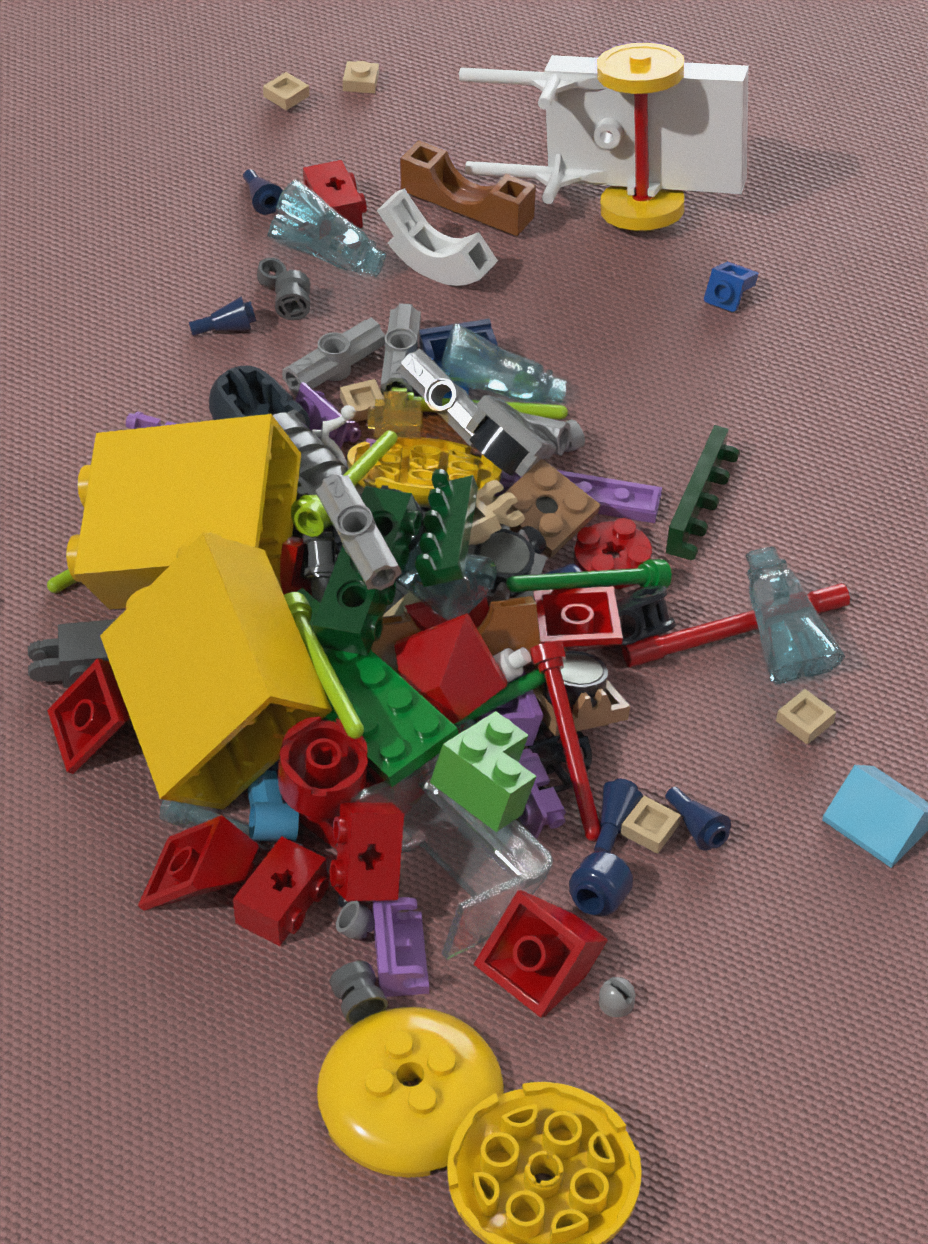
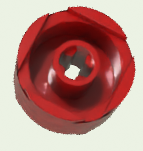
M322 716L301 720L287 731L280 748L278 769L280 793L292 809L316 823L340 816V803L359 802L365 790L368 765L366 741L363 736L357 739L349 737L338 718H336V722L321 720Z

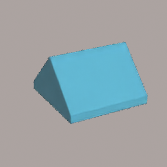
M854 765L824 813L822 821L892 868L928 831V802L875 766Z

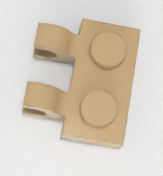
M497 480L486 483L477 492L469 545H477L488 540L492 533L502 529L500 524L515 527L525 520L524 515L519 510L506 515V511L511 505L518 502L517 497L512 493H504L496 501L492 502L493 496L504 489L503 485Z

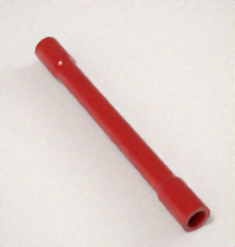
M840 583L811 591L801 597L662 636L654 635L630 645H622L623 658L626 665L630 668L662 659L664 656L781 622L842 608L850 604L849 592L847 587Z

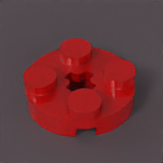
M619 518L615 522H600L584 527L577 533L574 547V564L583 572L638 568L644 561L652 559V546L649 539L642 531L636 529V524L630 519ZM617 552L619 553V558H613L611 554L605 555V553ZM635 584L616 585L614 589L628 588Z

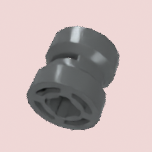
M289 270L279 274L276 278L275 310L280 317L286 320H299L309 313L311 283L306 274L296 270Z
M354 961L343 965L332 974L329 980L334 995L342 1000L341 1011L346 1022L354 1025L370 1015L386 1010L388 1006L387 999L383 990L375 986L376 975L368 962Z

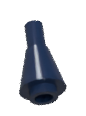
M252 169L244 172L243 179L249 185L255 211L262 215L276 212L284 202V192L281 187L260 178Z
M242 296L213 312L211 316L189 322V326L194 336L212 330L248 331L252 330L250 323L257 321L251 301L244 302Z
M618 778L603 785L602 828L594 847L595 852L606 851L611 853L616 837L621 832L622 823L642 799L643 794L632 781Z
M672 787L667 791L665 795L666 800L680 812L685 825L700 850L715 849L726 842L731 828V820L728 816L691 800L678 787Z

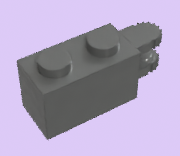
M116 619L58 624V638L38 640L30 643V646H28L29 659L34 661L28 665V676H30V679L37 682L62 680L63 687L67 688L97 658L109 662L100 635Z

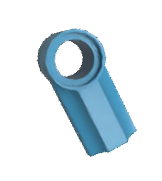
M266 770L247 790L251 807L249 837L254 841L277 842L282 836L295 842L298 835L299 813L292 809L283 799L278 786L277 772Z

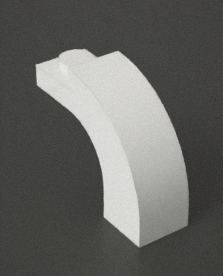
M405 188L395 192L377 210L394 236L388 242L392 250L413 270L437 282L459 286L479 281L498 261L479 232L464 238H451L434 229L426 221Z

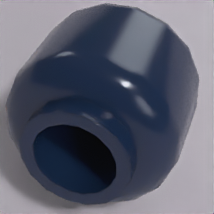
M606 851L593 852L585 857L569 880V892L575 905L584 913L598 917L608 916L617 911L633 887V875L629 866L617 855Z

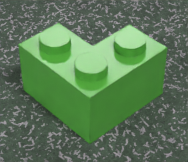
M495 711L443 744L430 783L492 830L498 832L523 814L537 777L519 763L529 735L514 725L509 719Z

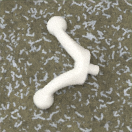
M350 405L342 408V416L333 420L323 421L321 430L312 429V432L317 437H320L322 443L346 467L347 461L340 447L329 437V433L355 417L356 410Z

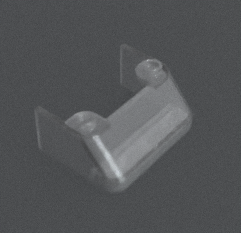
M433 760L422 765L395 786L391 787L385 781L359 791L352 796L350 802H392L404 812L401 853H408L423 847L472 897L459 903L441 953L448 960L487 941L516 892L522 890L533 895L546 881L553 859L550 852L516 819L498 832H495L432 785L430 781L437 760Z

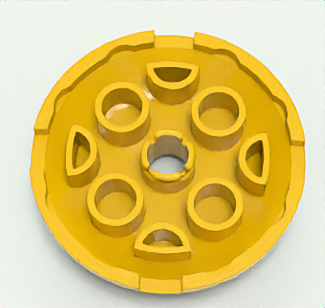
M397 437V442L358 484L363 488L365 486L381 488L382 485H387L390 489L412 493L420 507L431 508L428 502V494L431 489H434L431 479L436 469L445 470L450 480L473 475L478 490L490 481L497 480L500 482L502 470L484 455H481L480 458L470 454L471 447L464 444L424 437ZM361 442L348 451V470L370 448V443Z
M400 1007L384 1010L370 1015L351 1026L339 1037L326 1055L319 1073L317 1085L319 1111L328 1129L329 1136L338 1148L350 1159L372 1171L406 1178L430 1176V1171L446 1167L452 1139L466 1115L494 1093L497 1096L504 1094L501 1069L496 1056L487 1042L472 1027L460 1019L438 1010L422 1007ZM415 1078L418 1079L419 1083L411 1087L402 1084L406 1081H414Z
M530 1082L522 1084V1089L513 1090L499 1096L496 1093L490 1095L466 1115L456 1130L450 1145L447 1177L450 1195L458 1214L470 1230L486 1244H606L624 1227L635 1208L641 1185V1160L639 1151L635 1149L633 1141L626 1131V1124L602 1100L584 1090L569 1085L552 1082ZM545 1173L551 1175L553 1179L537 1183L534 1175Z

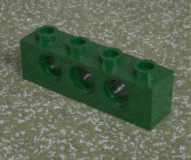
M365 486L361 499L364 505L372 512L375 524L400 570H404L409 559L408 547L412 536H416L420 531L422 522L421 512L417 511L412 493ZM343 545L312 627L323 648L368 656L373 642L378 641L381 637L385 609L395 599L396 579L393 585L381 591L374 588L368 590L353 560L345 552Z

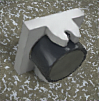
M484 395L476 406L479 409L465 427L471 434H474L470 438V442L474 447L510 476H515L517 473L522 477L539 460L549 459L557 450V446L507 402L490 395Z
M502 525V529L492 533L485 542L469 545L464 578L452 582L448 595L483 587L488 607L491 601L506 600L516 594L518 596L515 598L533 597V591H509L506 582L511 576L541 574L547 557L534 553L524 530L520 529L516 533L510 531L508 526ZM469 577L472 579L473 583L475 584L474 586L471 584Z

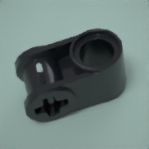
M665 586L646 587L634 592L630 596L616 600L619 617L622 616L623 621L621 625L622 645H630L652 635L665 633L676 626L675 619L669 616L665 600L668 592Z

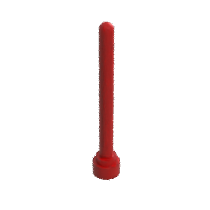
M562 641L545 642L530 648L534 667H538L539 672L545 674L585 836L589 841L595 842L598 839L601 827L561 669L564 668L563 660L566 659V654Z

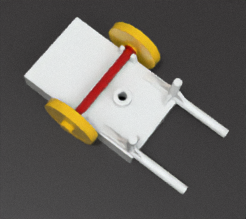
M631 43L607 50L599 58L552 55L544 72L460 68V82L530 85L537 87L542 91L538 105L540 108L546 109L548 166L467 161L465 173L466 175L503 177L505 174L516 178L538 179L546 185L542 200L546 204H551L554 201L561 187L573 183L609 185L610 187L606 188L601 194V216L607 223L618 228L634 231L667 227L677 222L684 214V192L682 190L742 194L747 179L749 66L684 63V56L678 50L669 46L654 43Z

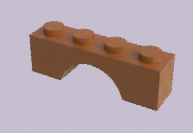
M420 140L400 158L401 190L405 188L407 193L515 236H518L534 219L536 185L505 174L496 185L481 186L475 184L458 172L446 150Z
M532 596L491 601L484 621L477 628L492 656L506 648H510L515 652L524 647L530 653V648L541 644L537 608ZM409 613L383 617L381 637L378 641L373 642L372 650L399 675L394 647L396 641L422 630L416 625Z

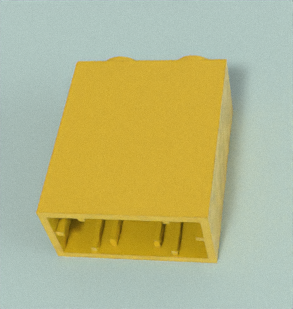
M272 414L96 433L91 465H84L78 475V494L84 507L80 534L71 536L67 544V566L72 578L77 582H82L109 610L126 608V602L133 593L150 586L177 559V551L184 542L204 532L218 534L222 538L265 550L281 588L282 543L292 536L291 507L297 497L301 452Z
M203 532L184 542L177 551V559L150 586L133 593L126 602V610L100 635L158 795L163 800L225 809L279 759L283 738L293 725L310 717L322 716V720L332 711L265 550L222 538L218 534Z

